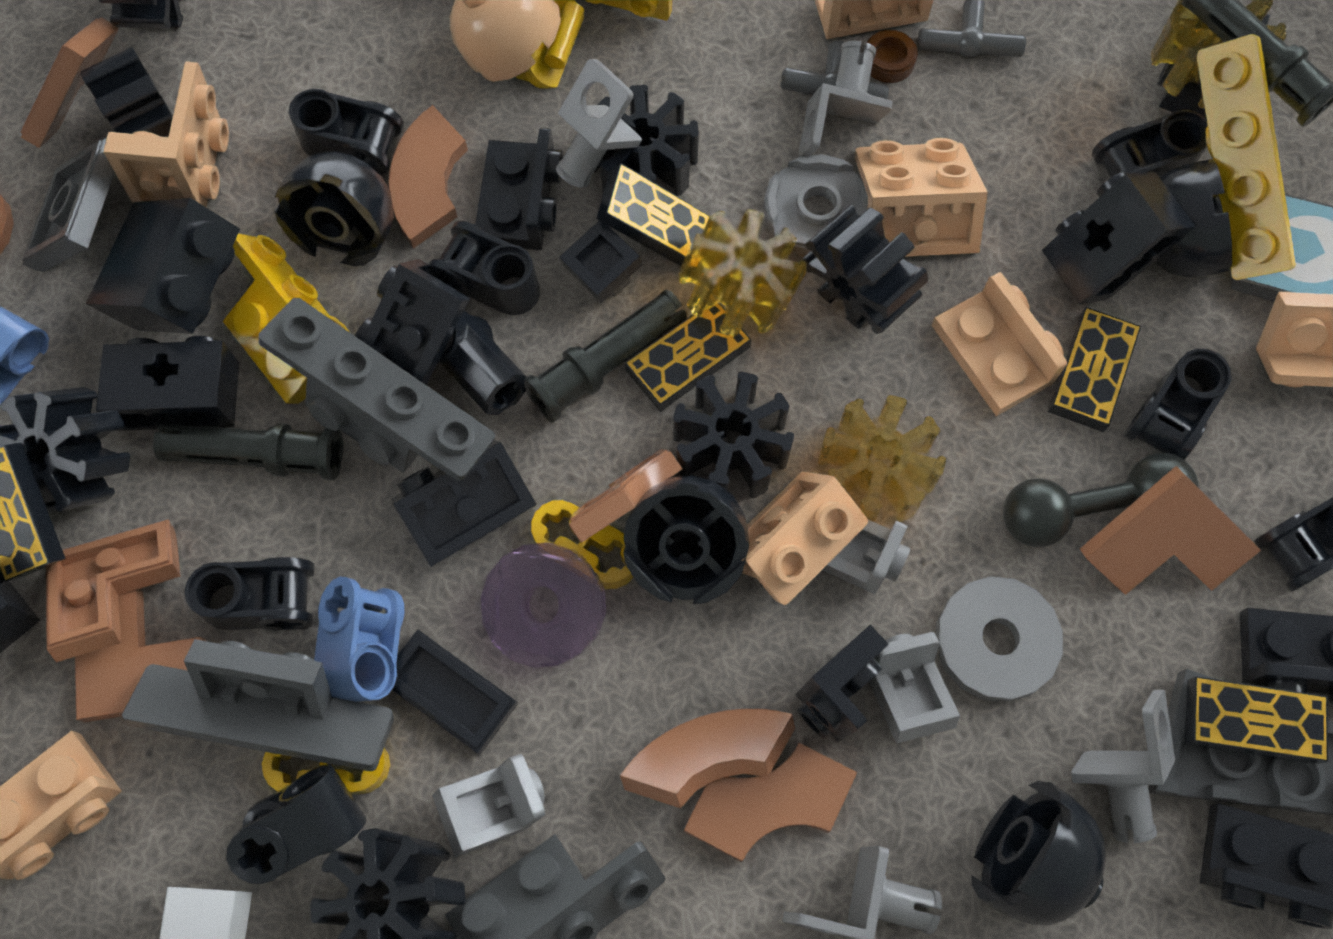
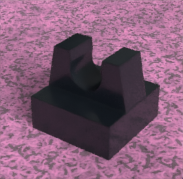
M598 221L559 257L563 266L600 303L610 295L615 297L630 284V276L643 265L640 256L608 225L601 221Z

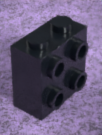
M192 198L133 202L87 299L86 305L139 331L193 334L195 328L206 319L210 311L211 299L209 297L219 275L227 270L233 260L235 253L233 244L240 228Z

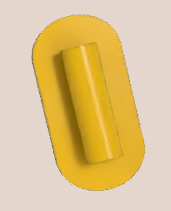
M554 0L559 7L561 21L556 38L549 49L543 42L541 43L539 48L531 54L536 63L527 71L517 75V79L529 81L535 87L542 89L558 87L584 19V8L576 3L575 0Z

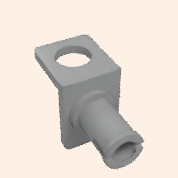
M846 41L842 43L836 85L823 83L808 100L798 157L811 156L819 148L826 113L877 124L891 111L893 104L891 100L867 93L873 58L876 55V48L873 45L866 43L863 53H859L862 41Z
M589 59L586 62L558 112L578 133L563 159L557 164L556 171L566 182L579 188L588 186L590 178L607 150L638 147L642 141V138L621 119L633 99V92L597 59ZM599 82L606 87L610 95L609 107L606 105L586 104V95L592 84Z
M1153 690L1142 708L1148 751H1087L1082 754L1071 771L1073 783L1103 784L1107 786L1113 822L1112 833L1113 837L1121 842H1128V830L1131 829L1133 830L1134 843L1146 842L1157 836L1148 785H1164L1175 762L1165 690Z
M880 846L861 847L847 925L794 912H784L782 922L848 939H874L878 920L921 930L923 933L930 935L937 929L941 916L915 910L914 905L928 909L930 907L942 909V897L940 892L934 889L927 890L886 879L889 849Z

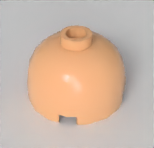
M455 0L450 14V30L453 43L468 65L474 71L479 72L486 80L492 82L509 80L531 68L536 63L531 54L539 48L542 42L549 49L556 38L561 22L559 7L554 0Z

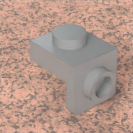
M868 519V524L822 570L875 594L884 578L896 582L911 548L900 544L907 529V525L895 521L892 529H889Z
M929 632L917 636L899 634L887 639L886 642L889 645L874 658L883 669L869 683L896 744L956 728L960 714L934 662L940 645L935 633Z
M522 754L509 757L498 768L441 787L432 795L455 858L527 830L545 816L543 785L537 773L528 768Z

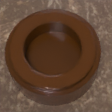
M883 30L875 33L868 39L867 43L876 48V55L873 58L870 75L872 78L884 83H897L911 75L916 64L918 51L916 44L908 35L896 30Z

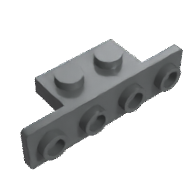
M293 298L259 333L260 346L307 377L305 406L308 407L315 420L330 430L337 431L340 429L359 442L360 448L370 459L381 465L391 464L404 473L417 456L420 455L456 481H462L494 441L495 433L300 298Z
M194 639L184 659L187 670L155 664L147 666L122 713L126 724L132 727L364 771H374L377 768L394 722L393 712L390 708L333 698L322 662L314 661L304 654L288 652L279 655L252 650L250 647L235 641H223L219 644Z
M554 834L469 896L464 905H457L446 913L445 916L457 939H595L600 930L624 912L637 908L647 901L653 890L664 883L665 876L644 844L639 841L585 880L561 841Z

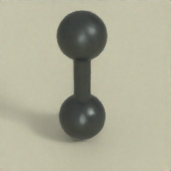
M1167 453L1152 454L1141 459L1133 466L1125 483L1068 494L1063 487L1048 479L1034 478L1023 481L1015 486L1007 495L1003 506V519L1010 534L1019 542L1032 547H1046L1063 539L1069 532L1076 517L1129 507L1175 466L1198 488L1199 482L1194 469L1182 458Z

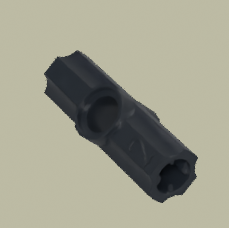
M464 310L438 362L445 367L486 414L499 415L508 407L516 405L527 389L524 383L526 375L493 341L492 329L488 322L479 316L469 315Z

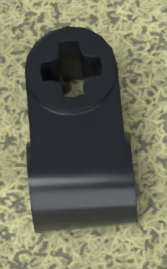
M323 89L302 91L293 98L288 111L300 145L307 155L312 156L332 151L352 155L370 165L380 176L387 172L389 166L387 153L393 137L399 136L404 127V121L401 116L386 105L329 93Z
M1174 111L1169 115L1135 127L1122 128L1111 133L1094 147L1092 157L1097 164L1104 165L1110 177L1126 171L1128 173L1156 172L1160 178L1170 170L1198 162L1207 148V120L1195 111Z
M466 221L454 223L451 228L452 239L440 258L432 259L429 262L430 267L428 271L435 278L463 295L471 297L502 313L520 315L530 311L539 300L540 285L529 253L520 246L513 245L488 234L472 223ZM512 277L521 278L514 284H502L505 280Z
M1196 348L1187 352L1161 379L1155 391L1151 393L1133 418L1123 437L1130 441L1138 438L1161 453L1176 455L1185 460L1206 430L1208 419L1229 388L1232 377L1231 368L1226 359L1219 353L1209 349ZM1184 376H1189L1199 382L1203 392L1191 388Z
M1333 497L1306 513L1302 511L1254 540L1259 548H1268L1289 577L1286 585L1291 592L1333 569Z
M276 557L261 561L212 562L204 564L196 569L188 578L184 590L185 599L193 612L217 629L242 630L261 628L274 631L307 629L312 627L313 614L307 612L308 578L314 576V563L302 558ZM224 586H234V594L230 602L222 608L211 609L210 602L214 593Z
M331 764L320 765L296 779L289 786L257 801L249 808L243 820L242 828L234 834L227 847L226 860L230 870L241 880L253 884L271 882L316 856L326 855L346 844L362 830L366 824V817Z

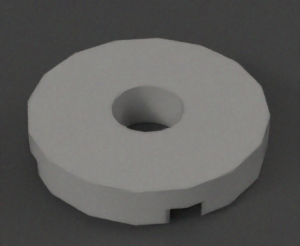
M819 154L800 156L790 161L788 167L781 170L779 174L777 171L769 180L763 203L766 225L777 242L795 254L806 256L811 250L805 247V243L846 207L853 205L859 216L867 210L868 195L861 177L853 172L854 166L843 159ZM811 196H823L832 202L834 209L826 215H815L805 208L804 201Z
M990 576L967 583L946 602L936 622V637L940 643L938 648L940 653L938 655L943 669L961 689L982 700L1011 701L1032 695L1054 676L1063 656V630L1054 608L1036 589L1016 579ZM1000 623L1011 630L1015 639L1012 653L997 655L985 646L983 641L985 625Z

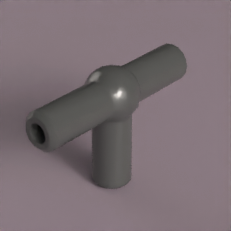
M966 0L963 6L961 31L922 28L918 33L917 48L922 51L960 53L966 58H975L979 55L1022 57L1025 53L1026 37L1016 34L983 32L985 2L983 0Z
M837 40L829 44L825 74L786 67L782 72L780 87L783 90L813 95L823 83L835 86L841 58L840 51L844 41ZM869 82L867 93L887 99L889 88L884 84Z

